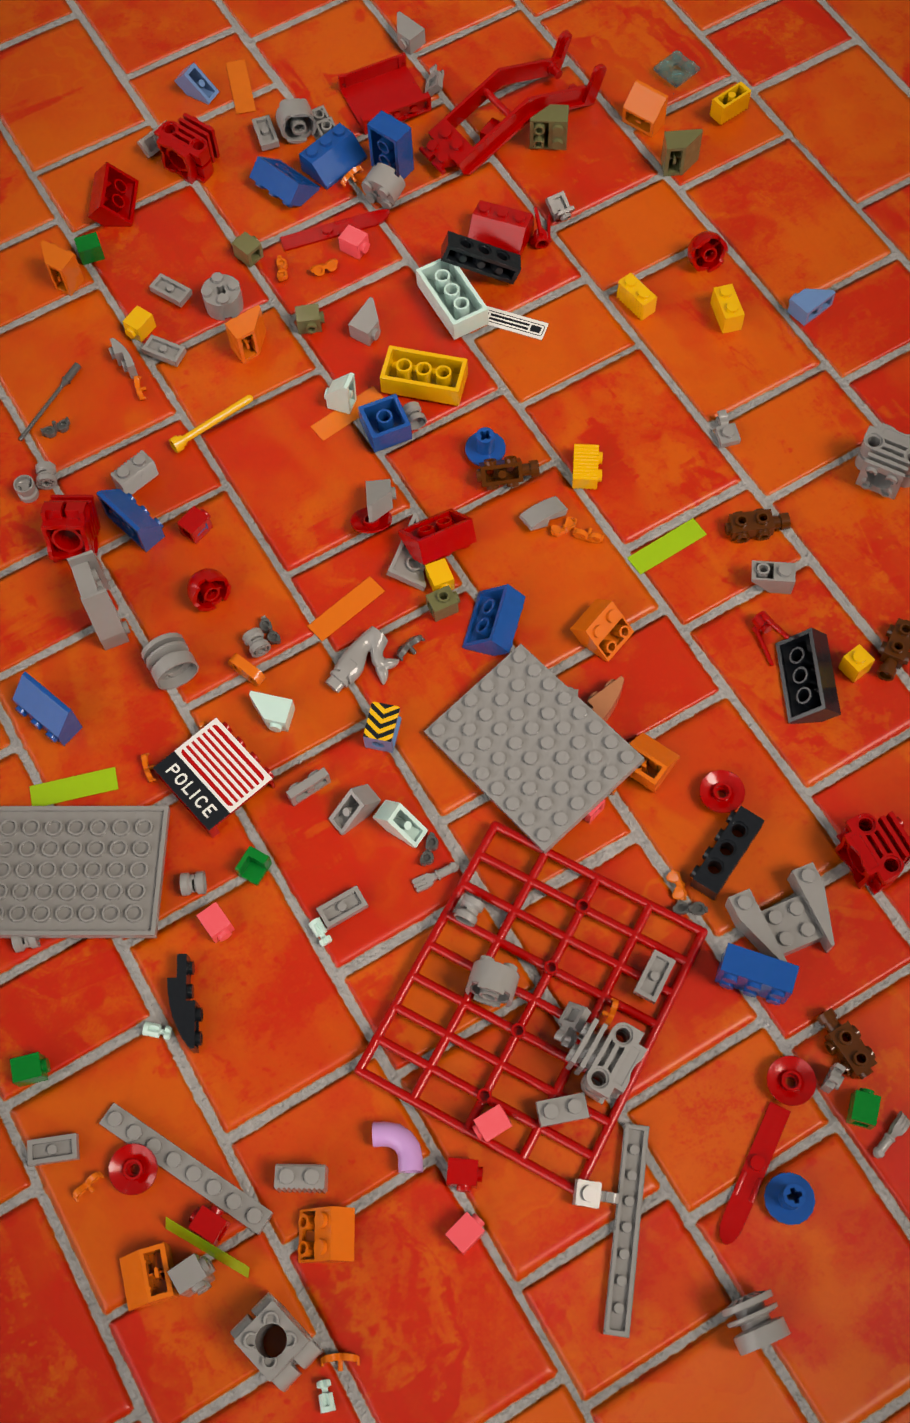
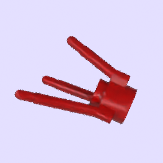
M535 206L534 213L538 229L534 231L533 236L531 235L529 240L531 246H535L537 249H544L552 242L550 236L551 215L547 214L545 231L541 226L538 208Z
M761 611L752 619V623L755 625L752 627V631L756 634L770 666H773V660L760 632L768 633L774 628L785 639L791 636L776 624L766 611Z

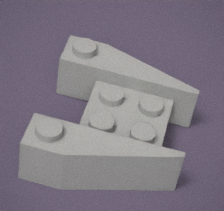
M93 550L67 558L81 595L80 599L104 649L108 650L130 642L127 634L131 632L127 621L122 622L107 592L111 589L109 581L112 580L108 568L103 569Z
M813 862L792 870L787 878L796 897L768 909L760 910L750 888L728 897L725 907L735 927L764 955L787 962L785 956L820 942L826 953L835 945L824 882Z

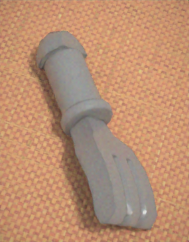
M450 862V864L443 868L434 870V873H426L413 879L412 883L417 893L433 886L437 879L441 880V878L453 872L455 873L459 869V865L456 862Z
M902 1111L898 1113L879 1144L873 1148L875 1158L884 1157V1153L895 1142V1138L902 1136L909 1128L910 1120Z

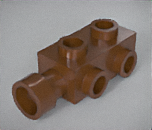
M506 456L504 460H496L495 458L485 459L484 462L479 463V469L476 470L477 482H481L482 487H486L487 490L498 489L499 485L507 484V487H517L519 482H524L523 476H540L538 460H531L529 463L522 464L520 457L517 458L516 456ZM514 467L511 472L507 471V468ZM487 470H494L492 474L486 473Z
M762 508L750 512L738 511L729 514L728 522L725 523L726 536L730 535L731 541L737 540L738 543H745L750 538L757 537L758 540H767L774 534L775 529H790V516L788 512L773 516L771 509L764 510Z
M898 618L895 625H890L886 633L889 640L888 642L883 641L878 651L881 654L879 661H882L883 664H880L876 674L885 681H892L897 672L896 668L900 669L902 664L907 665L910 660V652H908L910 649V621Z
M830 1008L816 1018L821 1026L824 1025L829 1032L824 1037L826 1039L824 1045L831 1055H837L841 1061L839 1064L846 1067L843 1072L845 1076L850 1075L852 1079L859 1076L862 1080L873 1073L871 1067L877 1064L875 1061L876 1056L869 1046H865L860 1039L861 1034L859 1030L848 1021L841 1025L836 1018L837 1014L833 1008ZM842 1034H845L849 1042H845L842 1039ZM857 1055L860 1056V1058L863 1060V1063H859L857 1061Z

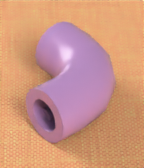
M386 1121L373 1122V1147H390L395 1150L398 1156L399 1173L423 1172L421 1146L414 1134L398 1123Z

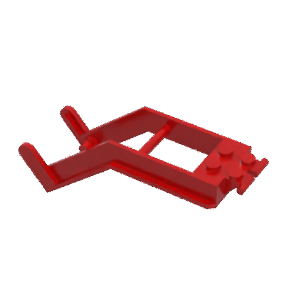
M565 30L559 35L551 58L496 69L428 132L432 140L428 141L425 148L420 146L419 151L429 161H432L431 164L442 175L446 173V167H457L463 175H471L530 122L532 116L548 105H569V110L594 105L607 68L603 64L595 66L588 85L577 87L572 83L565 90L527 97L511 112L493 93L503 85L547 76H554L556 79H559L563 74L561 67L572 39V34ZM488 99L505 118L476 145L472 146L455 128Z

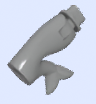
M371 626L347 648L334 669L330 672L331 676L325 683L337 693L343 687L347 688L349 684L356 681L362 674L367 654L370 652L376 673L384 685L388 679V670L397 666L400 659L384 658L383 651L388 643V639L377 628Z

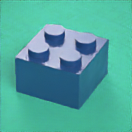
M396 394L358 407L360 422L374 452L412 439L411 424Z

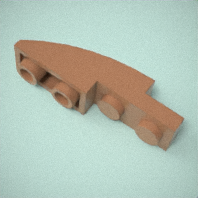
M622 675L616 680L611 679L604 686L603 690L600 692L595 691L587 699V705L605 722L613 713L620 699L624 683Z

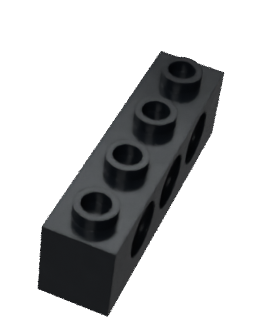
M451 231L447 232L441 245V261L488 277L514 284L521 271V255Z
M740 806L737 812L734 810L731 812L726 820L729 825L725 830L722 828L719 830L714 838L717 843L713 848L710 846L707 848L702 856L705 861L701 866L696 865L690 875L693 878L690 886L712 900H715L765 820ZM738 830L743 834V836L736 837L733 835L732 831ZM727 848L731 855L722 854L720 849ZM708 867H716L719 870V873H711L708 870Z

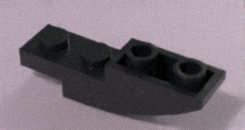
M177 954V977L167 978L169 1005L182 1039L193 1053H199V1046L203 1044L202 1031H199V1022L203 1021V1008L200 1007L196 1000H190L194 998V985L191 984V975L195 973V964L187 954Z

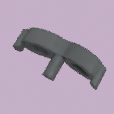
M68 417L57 424L56 421H52L53 426L40 428L43 436L53 438L58 431L61 433L68 431L70 421Z
M265 615L262 616L259 626L263 633H268V642L270 644H280V635L273 631L270 620Z
M422 635L413 636L397 650V657L401 661H403L402 657L408 650L413 655L417 653L412 646L420 641H425Z
M432 832L429 833L426 839V851L423 852L420 858L421 866L431 865L434 862L432 851L438 849L439 842Z
M679 901L673 906L672 911L679 915L692 913L701 916L708 913V907H705L702 902H694L688 906L686 902Z

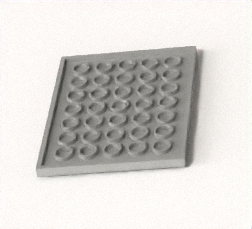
M522 644L515 648L424 731L545 854L645 761L639 752Z
M0 806V938H157L170 807Z

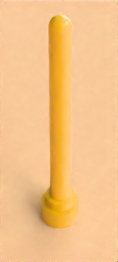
M247 395L183 436H173L168 440L172 449L176 453L181 452L185 449L187 442L251 403L253 396Z

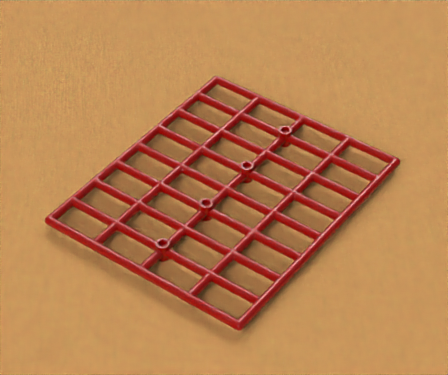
M493 821L355 1067L354 1072L361 1078L573 1195L574 1183L528 1159L540 1134L586 1158L587 1161L578 1179L589 1180L708 931L691 920L552 849L545 854L529 837L497 821ZM497 832L540 853L529 875L485 853ZM548 858L591 880L582 899L576 900L537 879ZM480 861L524 883L513 904L469 882ZM599 885L644 907L633 929L590 907V902ZM532 887L575 909V913L565 932L521 909ZM464 890L508 913L497 934L477 924L474 927H470L454 917L455 913L453 910ZM652 912L697 934L686 956L642 934ZM587 915L628 937L618 959L573 936L583 917ZM516 917L560 940L550 960L545 961L505 940ZM448 920L490 942L491 945L486 956L494 959L498 950L502 948L543 970V974L533 993L517 986L515 996L528 1002L517 1023L513 1024L473 1003V993L469 992V995H467L465 992L462 997L419 973L431 951L471 972L474 962L436 943ZM637 942L667 955L682 965L672 986L664 985L661 991L662 994L666 995V999L656 1019L611 996L621 973L637 981L642 974L641 971L626 964ZM568 945L613 968L602 990L558 968V964ZM553 977H557L597 999L586 1022L591 1024L595 1018L599 1019L605 1005L612 1006L613 1001H611V998L619 1001L617 1010L651 1027L643 1044L647 1051L642 1060L633 1068L630 1082L624 1093L620 1094L616 1099L609 1116L587 1105L589 1118L604 1125L592 1150L549 1126L540 1128L538 1118L536 1120L491 1094L504 1071L547 1094V1099L567 1096L562 1090L573 1068H577L578 1063L576 1062L570 1070L566 1069L565 1067L568 1064V1061L565 1060L567 1052L527 1032L525 1029L536 1007L560 1019L564 1010L541 998ZM414 982L458 1005L446 1028L402 1005ZM466 1010L510 1033V1037L500 1057L455 1034ZM396 1013L441 1037L429 1060L384 1037ZM577 1039L576 1044H579L581 1040ZM524 1040L565 1063L554 1086L508 1063L518 1041ZM449 1042L494 1066L483 1088L479 1089L437 1066ZM379 1045L424 1069L411 1093L366 1069ZM586 1068L582 1070L583 1073L587 1071ZM432 1074L477 1098L465 1123L420 1099ZM501 1104L506 1115L532 1129L520 1154L494 1139L488 1142L484 1138L479 1140L473 1129L475 1125L474 1119L481 1115L486 1105L495 1107Z

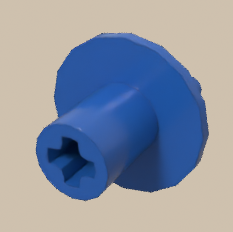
M488 427L480 428L477 433L470 436L465 446L467 458L478 466L485 459L495 458L496 460H502L506 450L503 438Z
M790 1172L780 1173L770 1180L765 1189L764 1201L769 1214L778 1222L786 1225H797L807 1220L812 1214L815 1196L808 1181L800 1175Z

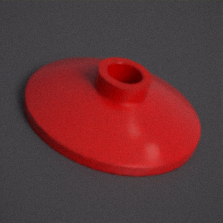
M366 507L356 511L352 515L350 522L353 529L358 532L367 534L377 533L391 525L392 515L388 511L376 521L369 523Z
M716 770L703 778L699 794L702 802L708 809L724 814L735 811L741 806L745 798V787L736 774L726 770ZM723 792L725 797H719L717 793Z
M784 1056L775 1060L768 1069L766 1077L768 1089L771 1095L780 1103L788 1106H798L806 1103L813 1096L816 1090V1076L812 1067L805 1060L796 1056ZM791 1078L794 1081V1086H788L786 1079Z
M136 1143L127 1144L119 1148L112 1156L109 1164V1178L112 1185L125 1195H138L147 1191L154 1183L158 1172V1164L153 1152L148 1147ZM135 1164H137L140 1168L137 1174L133 1172V1166Z

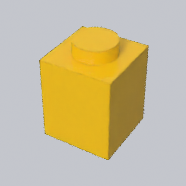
M136 306L122 321L127 336L131 339L135 338L140 342H143L156 327L153 315L139 306Z
M445 558L425 565L426 577L433 592L448 585L451 590L455 589L454 577Z
M859 644L843 656L838 668L854 683L870 670L875 659Z

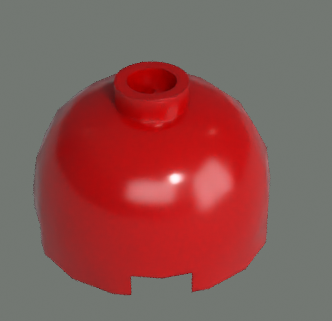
M706 231L697 234L690 241L687 255L690 263L697 271L707 270V272H712L723 264V258L726 251L728 252V247L720 235Z
M201 569L194 573L187 583V595L193 606L197 607L199 611L207 612L216 609L215 605L222 600L226 601L231 593V585L227 578L216 569Z

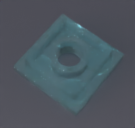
M676 50L654 67V71L677 88L700 71V67L694 61L685 57L682 52Z

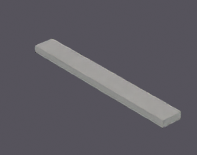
M624 1123L617 1193L620 1196L619 1204H616L603 1327V1334L624 1338H629L649 1126Z

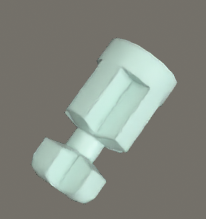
M320 917L315 918L308 924L316 938H321L319 941L321 946H326L332 942L331 936H326L325 934L327 929Z
M146 1021L143 1026L142 1035L159 1038L161 1034L164 1039L169 1040L172 1036L173 1028L166 1026L165 1029H162L161 1024Z
M323 1379L318 1381L316 1384L317 1388L322 1390V1393L318 1395L320 1413L336 1411L333 1392H328L331 1380Z

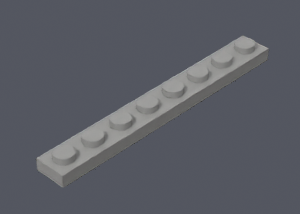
M113 1103L99 1122L100 1125L126 1143L142 1144L148 1147L155 1155L157 1164L258 1235L261 1234L274 1214L117 1104Z

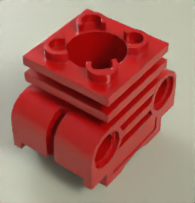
M187 113L183 114V118L180 117L178 119L179 124L174 121L164 122L154 131V134L159 138L156 142L162 153L161 159L164 169L179 174L190 184H193L196 180L204 184L214 173L212 163L215 162V157H220L215 130L212 126L206 125Z
M51 495V500L44 501L40 512L42 518L41 530L46 541L49 559L53 560V562H58V560H67V558L93 550L97 556L99 547L97 535H99L101 526L93 495Z
M891 811L886 817L885 815L881 816L878 821L869 813H862L845 821L846 827L836 836L840 841V844L835 848L837 855L849 867L853 880L859 889L868 886L873 895L887 889L903 871L904 866L910 862V836L904 830L902 820Z

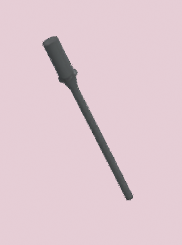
M75 362L66 375L62 377L60 386L18 438L20 441L25 438L63 387L71 383V380L81 369L78 363Z

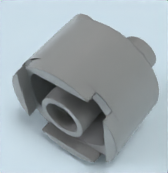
M305 98L284 99L279 103L276 111V121L283 138L287 139L290 143L299 144L307 141V137L310 135L313 136L315 134L317 122Z
M377 163L375 166L374 164L361 184L366 194L365 199L372 204L375 202L380 203L383 208L390 210L406 186L402 176L397 177L394 174L396 170L389 165Z
M215 272L204 282L201 294L210 317L223 321L228 317L235 318L241 313L244 303L238 280L230 275Z
M482 955L480 960L473 963L465 992L467 995H469V992L473 993V999L482 1004L500 1007L501 1003H507L506 1007H510L520 979L517 973L518 967L511 963L502 964L496 962L490 956Z

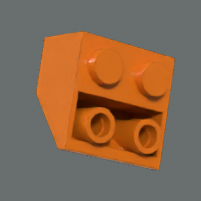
M637 79L623 106L622 122L653 137L665 124L668 95Z
M42 240L40 243L45 264L55 289L72 296L84 281L76 255L70 250H64L54 243Z
M258 304L225 323L230 347L243 364L260 355L266 335L261 307Z
M596 599L570 628L584 647L605 662H609L634 633V630L614 602Z
M642 732L629 744L644 757L645 761L629 776L655 793L680 756Z
M327 1206L300 1210L298 1221V1263H342L354 1261L355 1208Z
M163 1242L142 1248L119 1259L128 1311L180 1297L167 1271L174 1267L169 1244Z

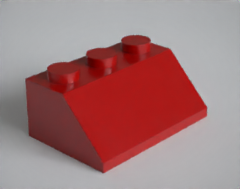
M106 162L94 175L88 218L104 227H131L133 225L139 181Z
M480 200L472 214L468 238L522 255L534 232L533 214Z
M448 509L398 530V535L411 557L423 565L432 563L437 558L449 556L458 549H466L470 544L477 542L472 518L453 509Z

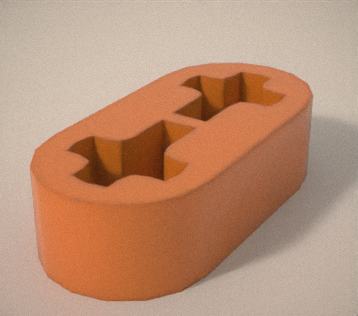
M235 653L228 660V664L237 673L255 686H260L266 679L265 675L257 667L239 654Z

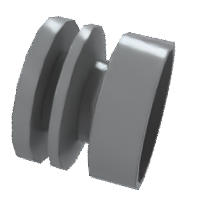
M166 633L154 638L146 644L141 653L158 688L162 690H170L186 684L197 674L199 669L198 663L193 654L189 652L184 638L179 633Z
M771 1289L749 1293L732 1301L727 1308L721 1311L723 1318L735 1313L737 1319L727 1324L728 1328L740 1326L742 1332L733 1338L740 1356L763 1348L791 1334L783 1316L770 1317L769 1313L778 1307L777 1302L765 1306L764 1300L774 1296Z

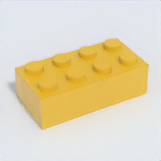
M389 345L380 375L381 392L459 406L468 375V359Z

